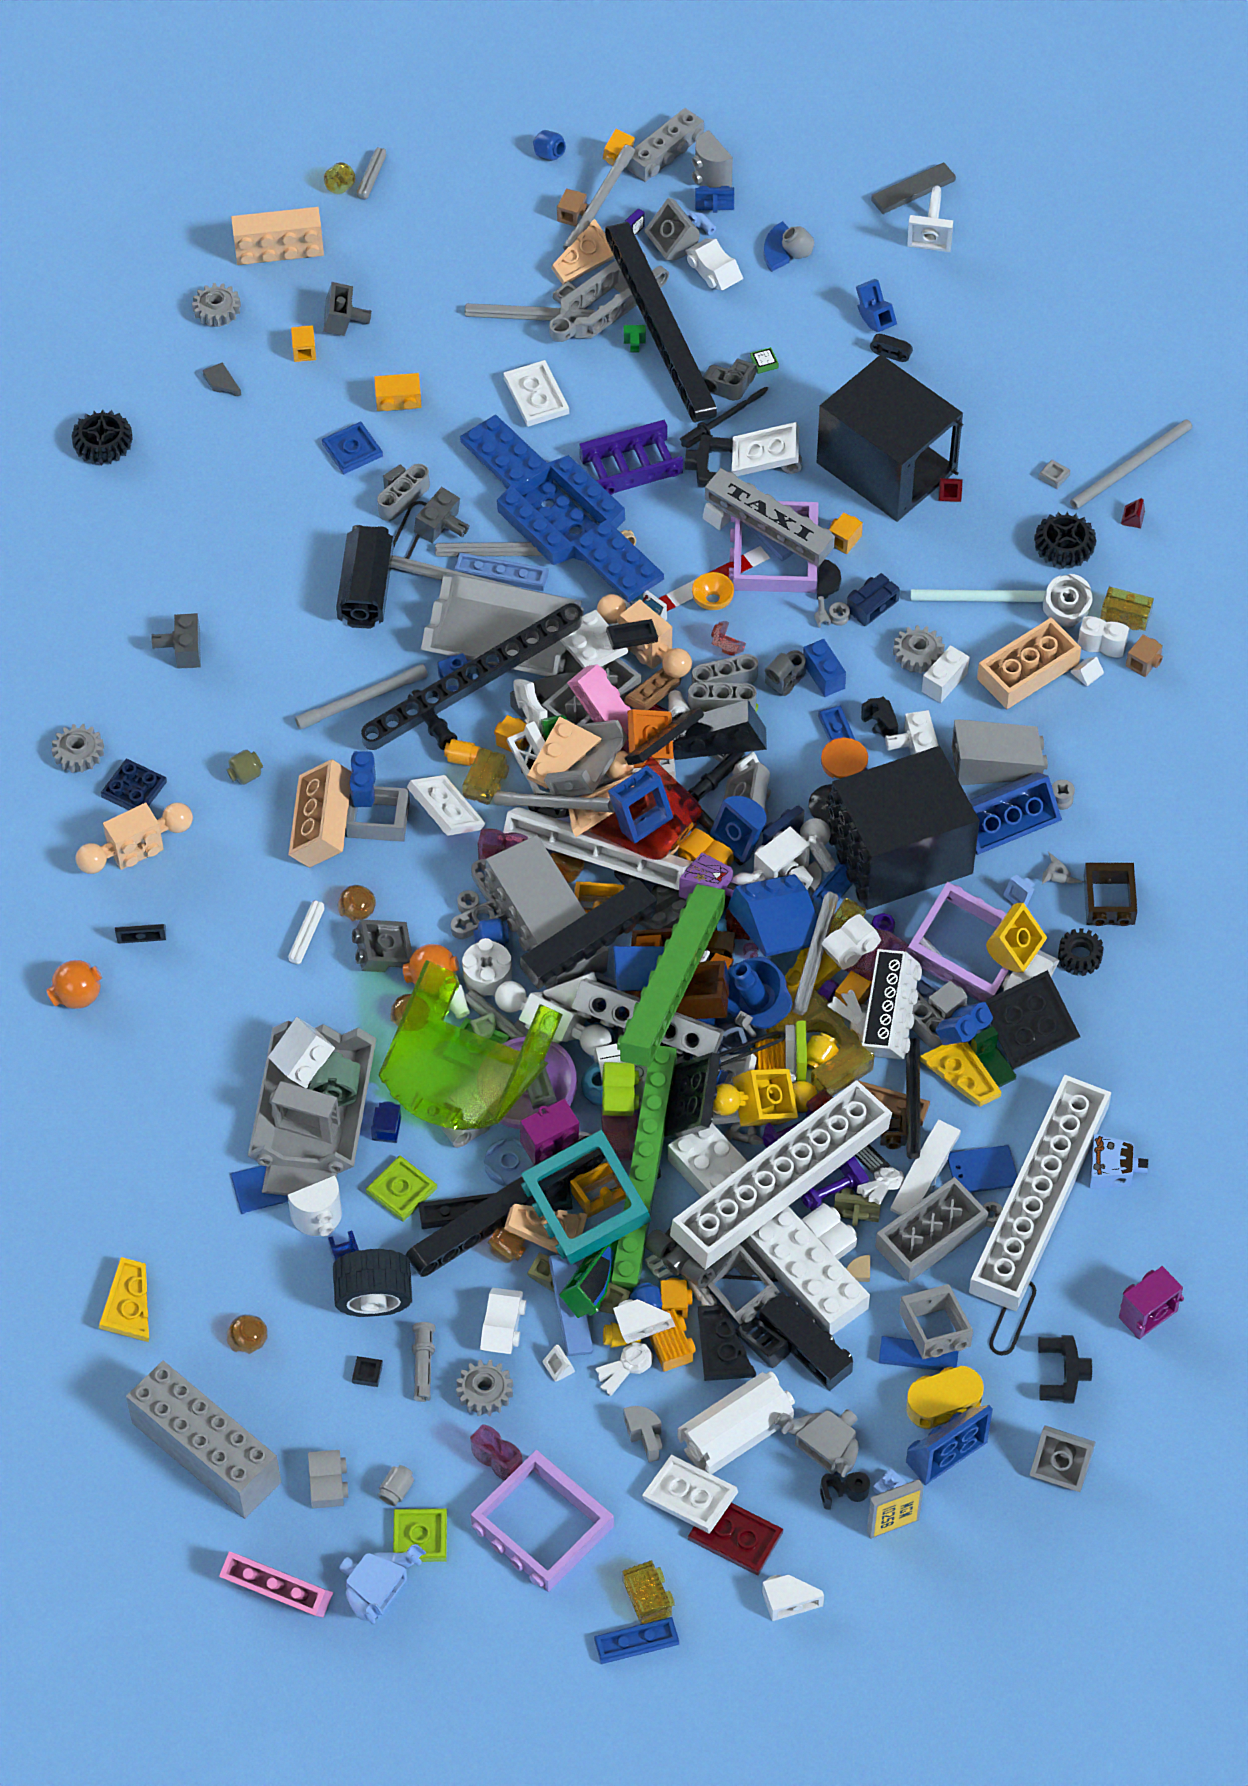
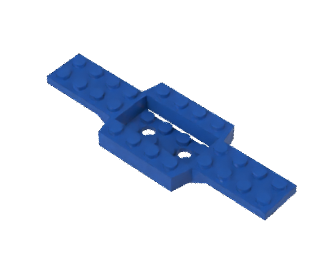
M496 414L460 436V442L499 478L507 489L497 499L498 512L524 538L531 542L552 565L572 558L585 561L628 603L664 580V573L617 530L625 521V508L569 455L547 463ZM553 480L560 487H562L580 506H582L599 523V525H597L587 515H585L583 510L579 509L570 500L568 496H565L556 487V485L553 483ZM546 500L554 502L552 507H543L541 504ZM573 527L582 529L579 534H571L569 530Z

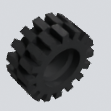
M1079 928L1078 933L1076 929H1072L1071 934L1065 933L1064 938L1062 937L1058 950V959L1061 961V967L1064 968L1066 966L1068 973L1074 970L1073 975L1077 976L1078 972L1085 976L1087 970L1090 974L1094 972V968L1097 970L1101 964L1104 950L1102 940H1098L1099 936L1096 933L1091 936V930L1083 933L1084 928ZM1075 947H1084L1090 951V955L1078 957L1071 950Z

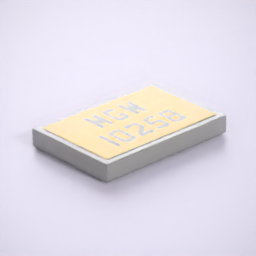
M920 1479L870 1498L867 1533L870 1539L919 1521L924 1488Z

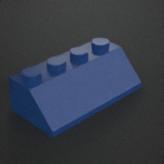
M1038 772L969 800L980 820L976 846L977 855L1062 820L1050 778Z

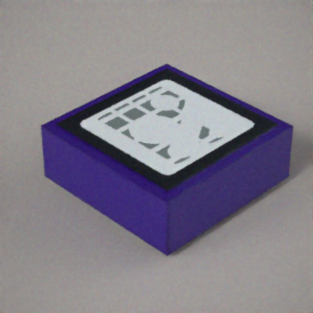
M637 209L625 220V222L630 224L635 235L645 227V212L641 209Z

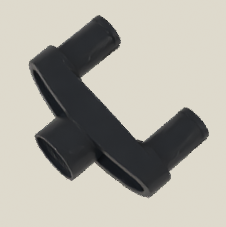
M703 434L698 450L686 449L685 470H696L698 487L705 488L717 473L709 472L708 470L709 453H712V451L732 453L733 438H720Z
M1073 1335L1038 1337V1353H1061V1356H1064L1063 1385L1040 1384L1039 1400L1063 1401L1065 1404H1074L1078 1381H1092V1358L1078 1357Z

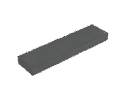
M943 162L873 194L871 201L882 214H885L932 192L934 186L943 187L954 182L956 176Z

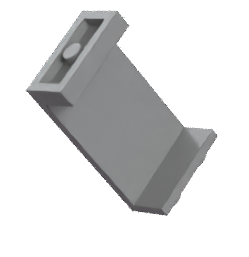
M618 720L579 725V727L602 738L601 742L588 751L568 771L548 773L544 781L553 796H576L592 794L614 761L616 754L628 739Z

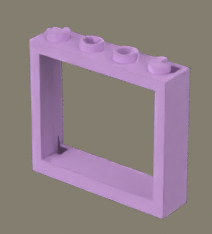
M777 501L783 505L790 506L796 513L810 518L813 523L818 525V502ZM731 515V522H735V528L730 529V542H735V548H730V562H734V568H729V579L734 581V591L816 593L817 566L809 561L807 577L741 575L742 521Z
M947 882L906 952L920 963L923 970L946 983L949 981L953 982L956 986H960L967 995L983 1002L996 995L1009 972L1008 969L1002 967L993 984H990L919 943L945 900L995 928L1000 924L1006 913L1001 909H995L988 905L981 898L974 897L965 892L960 886Z
M535 1450L471 1513V1527L477 1531L479 1537L485 1536L491 1542L490 1544L499 1554L504 1553L508 1556L511 1564L517 1570H524L534 1585L538 1584L549 1592L614 1527V1515L538 1450ZM533 1471L595 1523L548 1571L486 1518Z

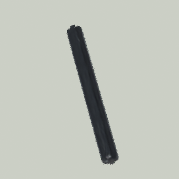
M909 1038L910 1048L908 1053H906V1151L909 1159H918L921 1152L920 1041L918 1038Z

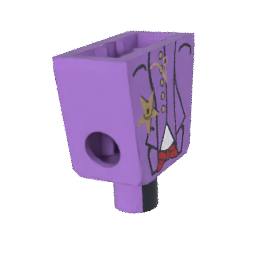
M701 853L680 877L679 897L687 899L688 894L693 893L697 884L724 889L725 895L732 897L735 886L739 885L731 882L733 878L731 867Z

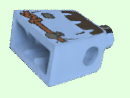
M1094 1134L1091 1152L1090 1188L1128 1187L1131 1185L1133 1173L1147 1174L1148 1159L1134 1157L1133 1143Z

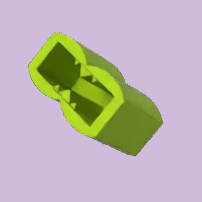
M604 1062L602 1071V1115L633 1116L634 1109L639 1108V1094L634 1093V1085H639V1070H635L634 1064Z

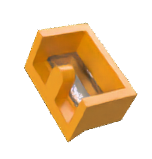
M576 881L574 894L585 912L588 913L623 890L624 885Z
M601 1163L595 1169L585 1174H580L570 1181L571 1193L584 1213L588 1214L587 1218L626 1198V1194L608 1163Z

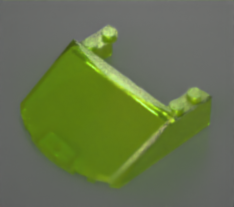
M426 960L378 1075L382 1083H385L389 1089V1094L404 1106V1109L428 1123L457 1130H474L496 1125L547 1066L548 1062H545L544 1059L563 1014L540 1004L521 1050L518 1051L444 1021L446 1014L450 1010V1003L455 991L458 990L460 985L456 973Z

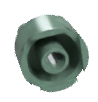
M332 1052L312 1078L308 1089L337 1097L338 1107L350 1105L355 1102L358 1092L360 1064L343 1058V1055L339 1052Z

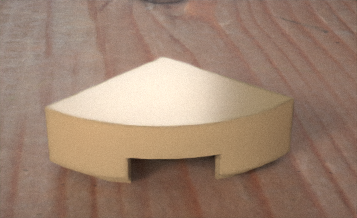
M870 1255L854 1259L846 1268L858 1282H870Z

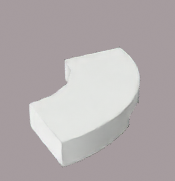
M516 679L513 682L518 708L523 709L527 717L525 722L529 724L534 721L542 735L541 719L547 718V710L537 700L534 683L523 679Z
M785 1025L786 1069L790 1070L793 1084L796 1082V1033L794 1025Z

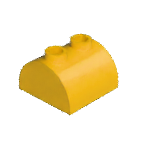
M1015 903L988 939L986 948L990 956L1002 967L1014 972H1024L1046 941L1047 936L1025 904Z

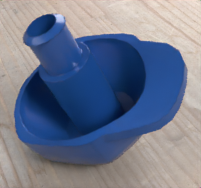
M754 957L745 959L729 968L730 988L729 997H727V1012L734 1019H736L741 1010L753 1017L750 1025L759 1029H768L778 1024L791 1011L793 1003L787 989L786 979L771 960L766 957Z

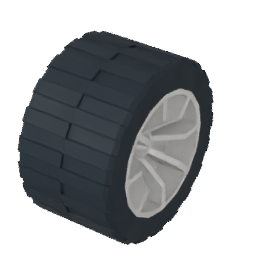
M366 1249L347 1253L333 1263L335 1307L340 1312L356 1317L384 1316L403 1311L412 1303L410 1260L406 1255L394 1250Z

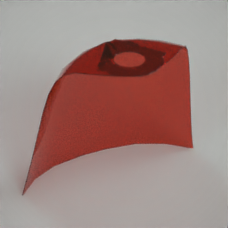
M649 756L642 768L648 765L661 777L674 818L636 843H633L621 832L615 812L588 831L646 858L661 860L686 838L702 814V807L652 756ZM651 791L628 807L634 821L657 805Z

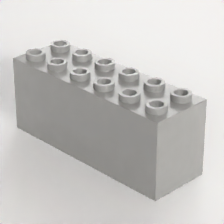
M538 835L486 859L484 886L487 892L493 894L496 898L495 903L500 913L505 912L508 918V926L512 932L516 931L518 934L520 946L524 951L532 950L586 914ZM601 947L593 957L588 960L583 959L577 963L572 971L562 973L551 985L545 987L549 989L584 976L587 970L602 974L607 972L608 947Z
M165 1361L157 1365L126 1395L132 1423L244 1519L281 1483L277 1455Z

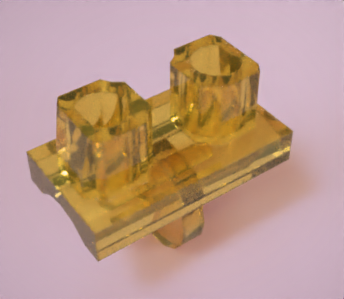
M845 898L833 916L828 935L841 929L853 916L858 914L864 916L866 908L859 906L855 901Z

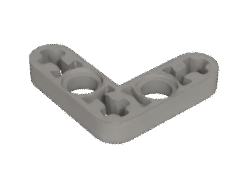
M484 859L473 863L471 873L474 882L487 902L452 919L451 932L455 938L466 939L473 936V930L478 929L479 923L476 917L481 913L488 914L490 916L489 919L500 918L502 921L508 919L505 912L500 913L494 895L487 892L484 886L485 877L483 873L478 872L479 869L483 871L486 869V860ZM458 925L466 926V929L462 930V928H458Z

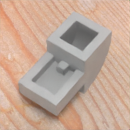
M630 1406L624 1408V1422L631 1442L642 1441L648 1462L659 1460V1450L662 1449L659 1436L661 1434V1421L659 1417L646 1407Z

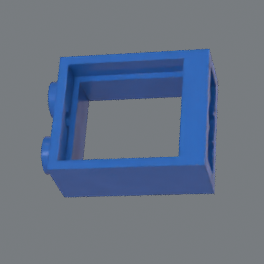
M648 765L608 790L621 832L633 843L638 842L674 818L661 777ZM652 791L657 806L633 821L628 806Z

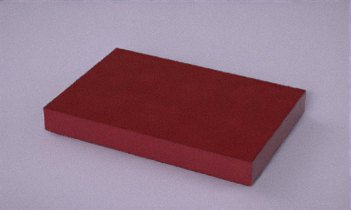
M731 1502L710 1534L694 1526L688 1535V1540L759 1576L782 1536L783 1528Z

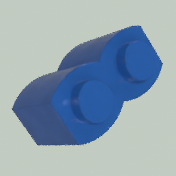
M354 751L351 757V801L354 807H372L375 801L374 783L376 780L374 755L371 751Z
M986 1002L961 1006L953 1012L951 1018L942 1020L935 1031L943 1045L967 1042L974 1038L978 1030L986 1028L991 1023L993 1016Z

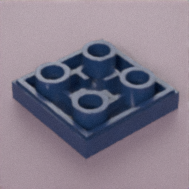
M126 758L101 791V797L127 810H131L144 803L150 806L167 783V778Z
M799 805L792 810L787 809L777 821L768 823L762 831V845L768 844L778 832H783L789 827L800 835V829L804 824V809Z

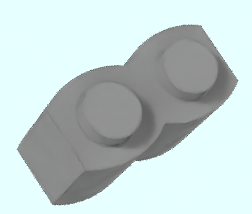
M340 1450L308 1452L312 1509L344 1506L343 1498H348V1483L342 1482V1473H347L346 1457H340Z

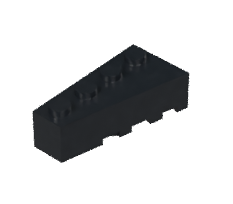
M748 700L703 712V718L673 740L674 760L767 750L766 727Z

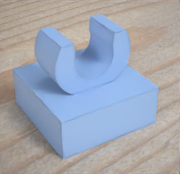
M1015 875L1010 879L1004 896L1013 904L1024 903L1027 907L1034 889L1032 887L1035 883L1029 878L1023 880L1018 875Z
M890 1469L873 1486V1491L878 1495L907 1484V1482Z

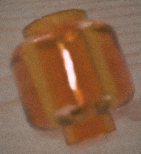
M498 1226L487 1242L490 1245L489 1252L506 1264L510 1263L513 1259L519 1261L527 1249L523 1246L525 1239L505 1230V1226L503 1228Z

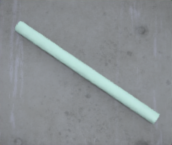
M911 589V601L1043 602L1046 591Z

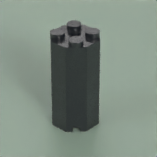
M354 525L352 531L347 533L336 611L337 619L341 621L343 618L348 621L347 625L352 628L371 629L375 626V622L379 621L380 624L384 621L394 550L393 536L389 534V530L386 527Z

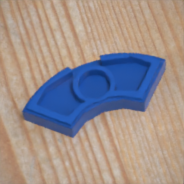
M783 221L771 229L764 243V259L771 272L788 264L790 261V257L782 246L783 234L789 229Z

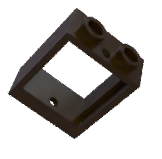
M1085 863L1083 879L1086 925H1135L1137 898L1134 863ZM1093 884H1127L1129 907H1094Z

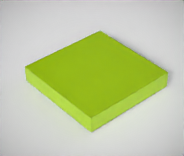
M797 1021L795 1024L796 1082L806 1081L807 1072L806 1021Z
M400 1155L366 1188V1193L404 1222L419 1207L418 1203L424 1202L437 1189V1184Z
M394 1509L393 1553L407 1552L412 1545L417 1544L426 1551V1554L419 1557L422 1562H447V1509Z

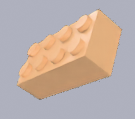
M319 207L231 216L237 265L324 256Z
M1051 617L979 662L977 680L1006 709H1009L1077 666L1080 660L1081 647Z
M333 759L299 775L288 855L309 868L343 852L352 772Z

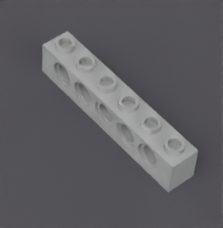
M585 978L580 982L572 1009L578 1010L577 1014L582 1017L591 1019L593 1016L601 1019L600 1023L605 1026H620L624 1028L623 1032H625L626 1022L628 1019H632L635 1003H639L641 998ZM597 998H603L605 1000V1010H600L597 1008ZM621 1006L629 1010L628 1019L620 1017L619 1008ZM675 1012L670 1024L675 1027L676 1034L674 1037L665 1034L662 1043L677 1048V1053L683 1054L685 1051L693 1054V1059L711 1052L717 1054L725 1030ZM690 1033H695L699 1037L697 1046L689 1043L688 1035Z

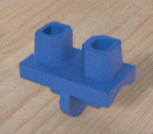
M699 186V188H695V210H713V213H717V210H734V187L721 186L709 188L708 186Z

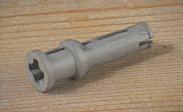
M429 1322L415 1323L412 1327L415 1333V1344L412 1345V1352L416 1358L414 1400L426 1402V1400L429 1401L431 1399V1356L435 1352L433 1333L436 1327Z

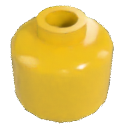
M825 1033L812 1035L806 1045L807 1066L815 1071H819L820 1068L829 1069L839 1053L838 1042Z

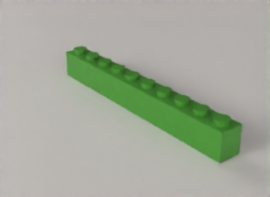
M697 884L693 893L688 894L686 907L680 911L679 922L673 925L671 938L667 939L664 945V953L658 956L655 971L652 970L649 975V984L647 987H643L640 1002L635 1003L633 1017L627 1020L624 1035L619 1036L617 1050H620V1061L650 1067L725 909L724 889Z
M659 1046L650 1067L647 1069L629 1175L650 1217L675 1065L677 1063V1048ZM627 1196L625 1198L623 1211L631 1207V1203L628 1200ZM650 1222L618 1239L612 1284L624 1288L631 1293L633 1288L640 1284L646 1248L645 1241L648 1236Z

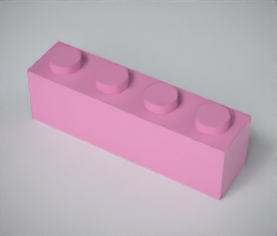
M598 664L586 666L569 680L567 684L594 723L618 720L628 737L627 711L631 710V708L624 704L620 698V692L607 679V673ZM628 738L621 750L629 754Z
M230 1551L219 1575L221 1578L322 1618L333 1595V1592Z

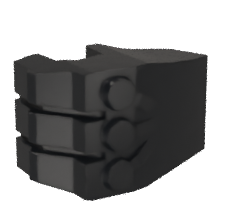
M882 696L880 698H870L862 704V721L867 722L871 719L877 721L872 728L873 733H880L884 738L885 736L898 735L897 719L889 700Z

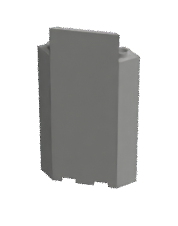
M447 573L443 575L439 599L434 601L430 624L424 628L421 650L448 656L464 653L467 660H474L564 605L575 603L581 607L582 601ZM581 607V610H582V616H583V613H584V608H583V607ZM570 614L566 618L574 620L577 616ZM550 626L547 628V630L550 632H554L555 630H557V628L554 626ZM529 638L527 640V642L530 644H534L538 641L535 638ZM558 641L513 669L543 676L580 672L583 668L561 641ZM509 650L507 652L511 656L518 653L516 650ZM489 662V663H488V664H491V665H496V666L498 665V663H496V662Z
M288 1020L272 1028L248 1152L250 1158L256 1160L258 1164L267 1167L262 1193L288 1196V1194L332 1176L337 1178L338 1173L354 1167L376 1038L360 1028L353 1029L343 1035L324 1024L315 1028L335 1047L333 1052H339L343 1055V1058L360 1064L356 1100L350 1105L338 1107L341 1123L332 1144L275 1127L274 1117H272V1104L269 1103L272 1091L274 1089L277 1090L280 1081L299 1087L302 1086L288 1078L268 1058L292 1022Z

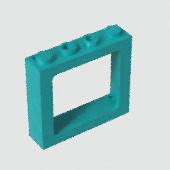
M602 1129L521 1173L525 1181L521 1184L527 1197L533 1196L536 1203L532 1204L539 1218L545 1217L547 1221L543 1225L550 1239L556 1237L559 1244L555 1248L562 1259L567 1257L571 1265L652 1221L646 1206ZM599 1148L630 1201L631 1207L576 1238L570 1239L567 1237L542 1192L538 1181Z

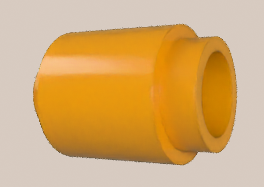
M456 739L446 743L444 757H447L448 762L471 766V764L477 765L480 756V746H475V743Z

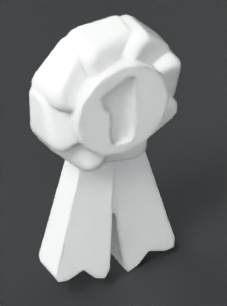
M849 990L847 994H841L847 1006L834 996L832 1002L828 1003L827 1006L851 1021V1034L856 1040L862 1042L867 1012L861 1011L853 990Z
M882 1167L874 1172L872 1182L857 1186V1193L862 1194L864 1198L869 1196V1202H875L880 1205L888 1190L901 1188L905 1180L903 1172L893 1167Z
M633 1342L623 1348L620 1361L597 1367L596 1372L599 1374L600 1382L607 1380L601 1385V1389L607 1391L608 1395L611 1396L630 1373L641 1374L650 1368L653 1355L647 1345Z

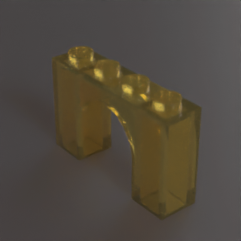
M813 989L807 1012L804 1015L794 1013L791 1008V1011L783 1020L775 1026L766 1029V1032L768 1034L776 1031L785 1033V1025H794L795 1027L797 1021H806V1033H825L838 1042L839 1051L836 1055L811 1071V1084L825 1100H828L856 1080L873 1071L875 1056L862 1046L857 1033L844 1024L842 1016L827 1006V999ZM782 1035L771 1036L774 1039L782 1037Z

